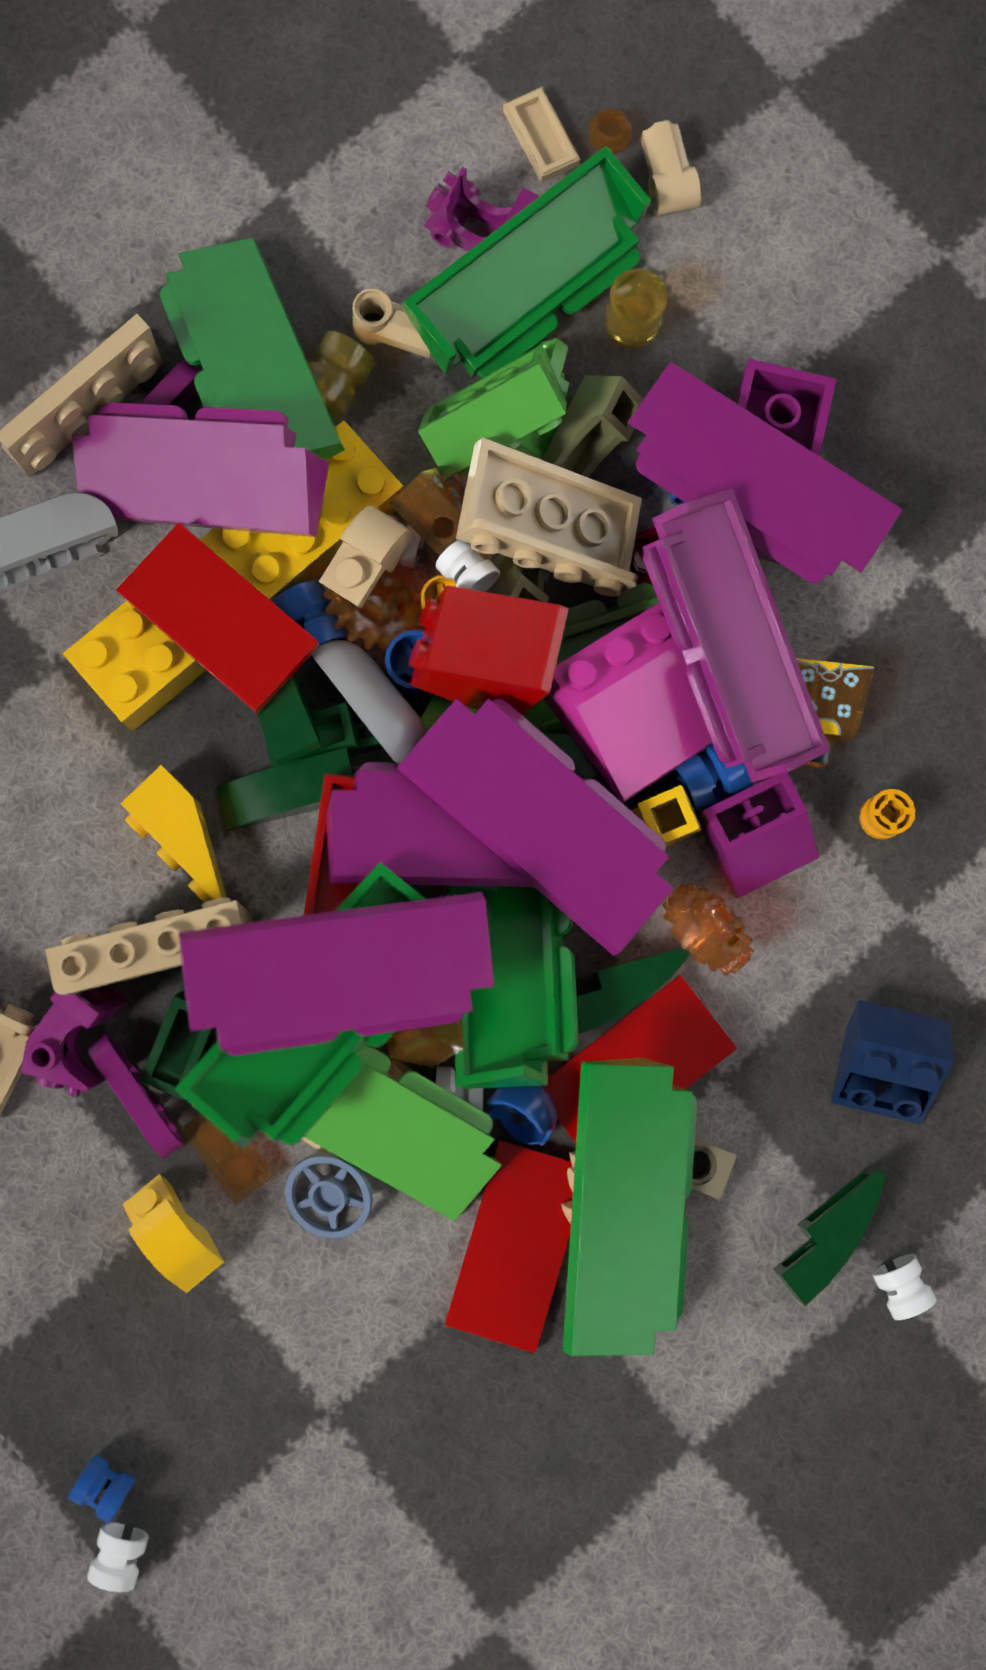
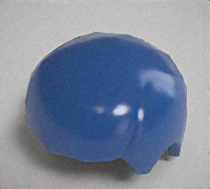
M541 1086L499 1087L486 1102L489 1106L487 1114L491 1119H498L503 1129L516 1141L529 1145L540 1144L543 1146L557 1126L558 1114L554 1101ZM511 1114H518L522 1118V1124H514Z

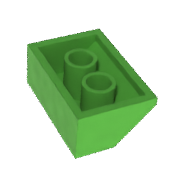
M543 345L536 347L426 409L418 433L445 479L456 473L460 478L469 474L474 444L482 437L515 450L522 444L520 438L535 430L539 435L544 434L561 424V416L566 414L567 402Z

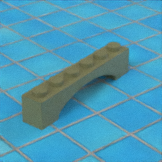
M584 376L542 460L589 478L601 461L621 441H629L634 428L627 422L644 398L623 376ZM499 553L493 554L491 561L500 570V576L486 592L547 603L549 596L543 592L546 570L542 568L529 569L520 567L513 563V558Z

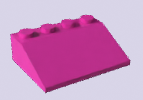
M657 603L556 665L550 693L543 698L622 803L713 744L687 677L688 666L682 650L676 646L660 603Z

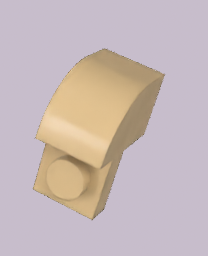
M369 505L353 519L340 539L343 543L319 582L359 608H362L383 572L386 570L392 573L415 534L385 513Z

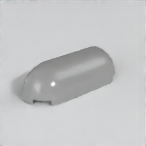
M69 493L0 517V593L102 556L105 553L103 545L112 536H118V527L108 506L94 496L83 493Z
M333 639L321 644L312 654V657L394 762L399 765L427 733L424 722L364 649L345 640Z

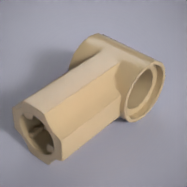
M669 120L654 123L652 127L642 132L641 143L650 174L649 195L650 198L655 197L658 209L653 210L655 216L699 208L701 204L699 176L695 167H689L678 124H672Z
M370 288L357 294L353 301V331L359 341L370 345L384 343L430 358L431 353L406 315L402 305L391 302L388 295L379 289ZM374 313L381 316L382 319L370 322L365 320L363 316Z

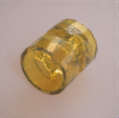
M636 268L625 271L615 279L610 289L605 317L607 334L615 344L627 349H639L646 347L657 337L668 298L665 283L658 275L649 270Z
M328 331L313 353L317 363L309 362V366L330 415L334 418H343L354 401L353 396L356 392L353 387H362L375 367V360L363 346L352 338L336 331Z

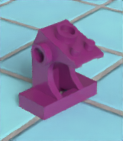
M462 167L455 175L448 171L443 178V182L446 185L443 186L438 183L433 189L425 204L430 213L423 226L431 231V237L438 244L447 248H452L456 245L469 251L536 200L538 194L522 187L513 206L508 208L495 207L479 198L481 195L480 189L474 183L467 180V169ZM469 216L491 226L486 237L478 236L464 228Z
M111 984L69 995H60L55 992L50 998L54 1004L26 1041L21 1073L36 1077V1083L44 1087L61 1089L67 1086L69 1087L67 1094L75 1097L79 1096L80 1091L87 1092L102 1084L105 1079L81 1059L78 1037L83 1027L89 1029L120 1016L131 1002L128 997ZM64 1043H66L68 1047V1053L66 1056H64Z

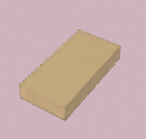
M542 87L503 104V112L541 183L580 166V158Z

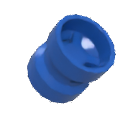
M96 1453L77 1480L68 1499L79 1506L89 1505L95 1509L96 1517L109 1525L137 1479L126 1472L116 1473L110 1469L109 1462ZM111 1480L112 1482L107 1488L104 1495L102 1496L101 1500H98L97 1498L106 1486L107 1482Z

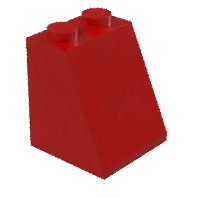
M447 585L435 600L429 598L423 608L420 625L425 626L422 640L419 639L416 642L409 659V666L414 668L410 685L453 702L457 698L466 707L477 711L488 699L491 701L502 699L523 715L550 693L569 608L557 604Z

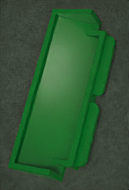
M605 146L404 300L402 308L444 375L462 362L471 378L477 374L480 378H483L526 354L553 333L557 326V318L554 314L561 308L568 314L578 313L637 266L640 254L636 247L640 240L631 229L641 222L651 203V199L610 149Z
M249 238L178 253L184 270L165 273L169 283L161 289L160 298L184 359L190 365L196 366L201 364L203 370L196 375L194 380L203 407L280 411L289 420L288 428L297 433L294 447L306 448L324 460L344 451L345 447L255 240Z
M379 862L336 911L425 900V898L384 864ZM355 1029L339 1031L337 1037L329 1042L237 1056L228 1054L225 1049H220L217 1042L180 1082L175 1090L232 1142L243 1149L247 1147L260 1131L264 1132L276 1144L282 1141L286 1145H296L360 1074L363 1068L362 1059L357 1054L366 1043L372 1047H381L387 1043L395 1032L361 1036L356 1033Z
M498 887L489 928L494 986L470 990L472 1012H466L462 1019L455 1022L456 1087L461 1089L548 1085L547 1061L568 1060V1053L577 1047L578 1021L575 958L571 950L563 947V935L571 930L573 920L534 887Z
M641 1057L581 1063L563 1352L571 1356L654 1355L656 1331H676L677 1320L682 1315L689 1230L688 1219L684 1216L685 1200L690 1195L692 1186L697 1100L692 1091L672 1086L673 1066Z

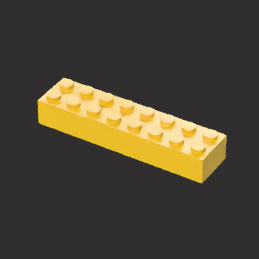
M344 420L336 426L345 450L326 460L329 462L317 537L213 528L200 539L271 601L285 590L297 584L314 580L322 574L343 543L340 539L353 519L365 507L372 505L381 512L392 515L405 504L403 485ZM127 601L62 653L118 719L132 732L206 671Z

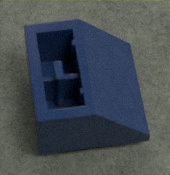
M859 1000L846 1027L831 1103L922 1124L954 1063L950 1022Z

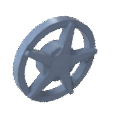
M315 1153L302 1159L291 1171L285 1186L286 1203L294 1219L309 1232L325 1238H341L357 1231L369 1216L373 1204L371 1184L362 1169L333 1153ZM328 1163L339 1166L341 1169L335 1176L322 1175L312 1165ZM303 1170L313 1186L309 1191V1195L297 1201L295 1182L298 1174ZM347 1172L358 1182L363 1197L349 1192L344 1182ZM345 1205L363 1208L358 1219L351 1224L339 1227V1213ZM312 1206L319 1214L328 1216L330 1227L314 1222L301 1208Z

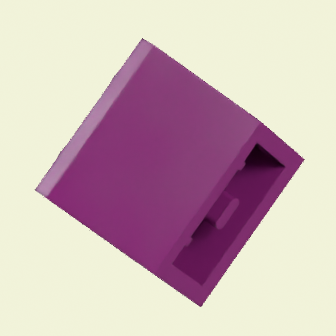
M788 773L770 777L703 810L696 816L701 826V831L736 899L819 858L808 811Z

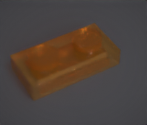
M199 1114L181 1128L184 1135L235 1205L276 1175L252 1141L245 1149L239 1147L203 1114Z

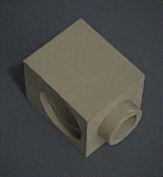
M695 1138L694 1151L698 1150L703 1153L706 1164L700 1174L692 1176L691 1189L721 1200L737 1155Z

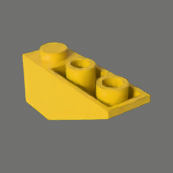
M160 765L120 803L130 813L124 820L140 837L145 839L150 834L162 846L156 853L172 870L176 872L182 867L193 878L188 886L204 903L214 899L227 898L201 804L166 768Z

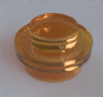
M612 108L604 109L593 117L588 128V139L595 150L599 151L607 146L613 154L624 150L629 144L631 126L621 111Z

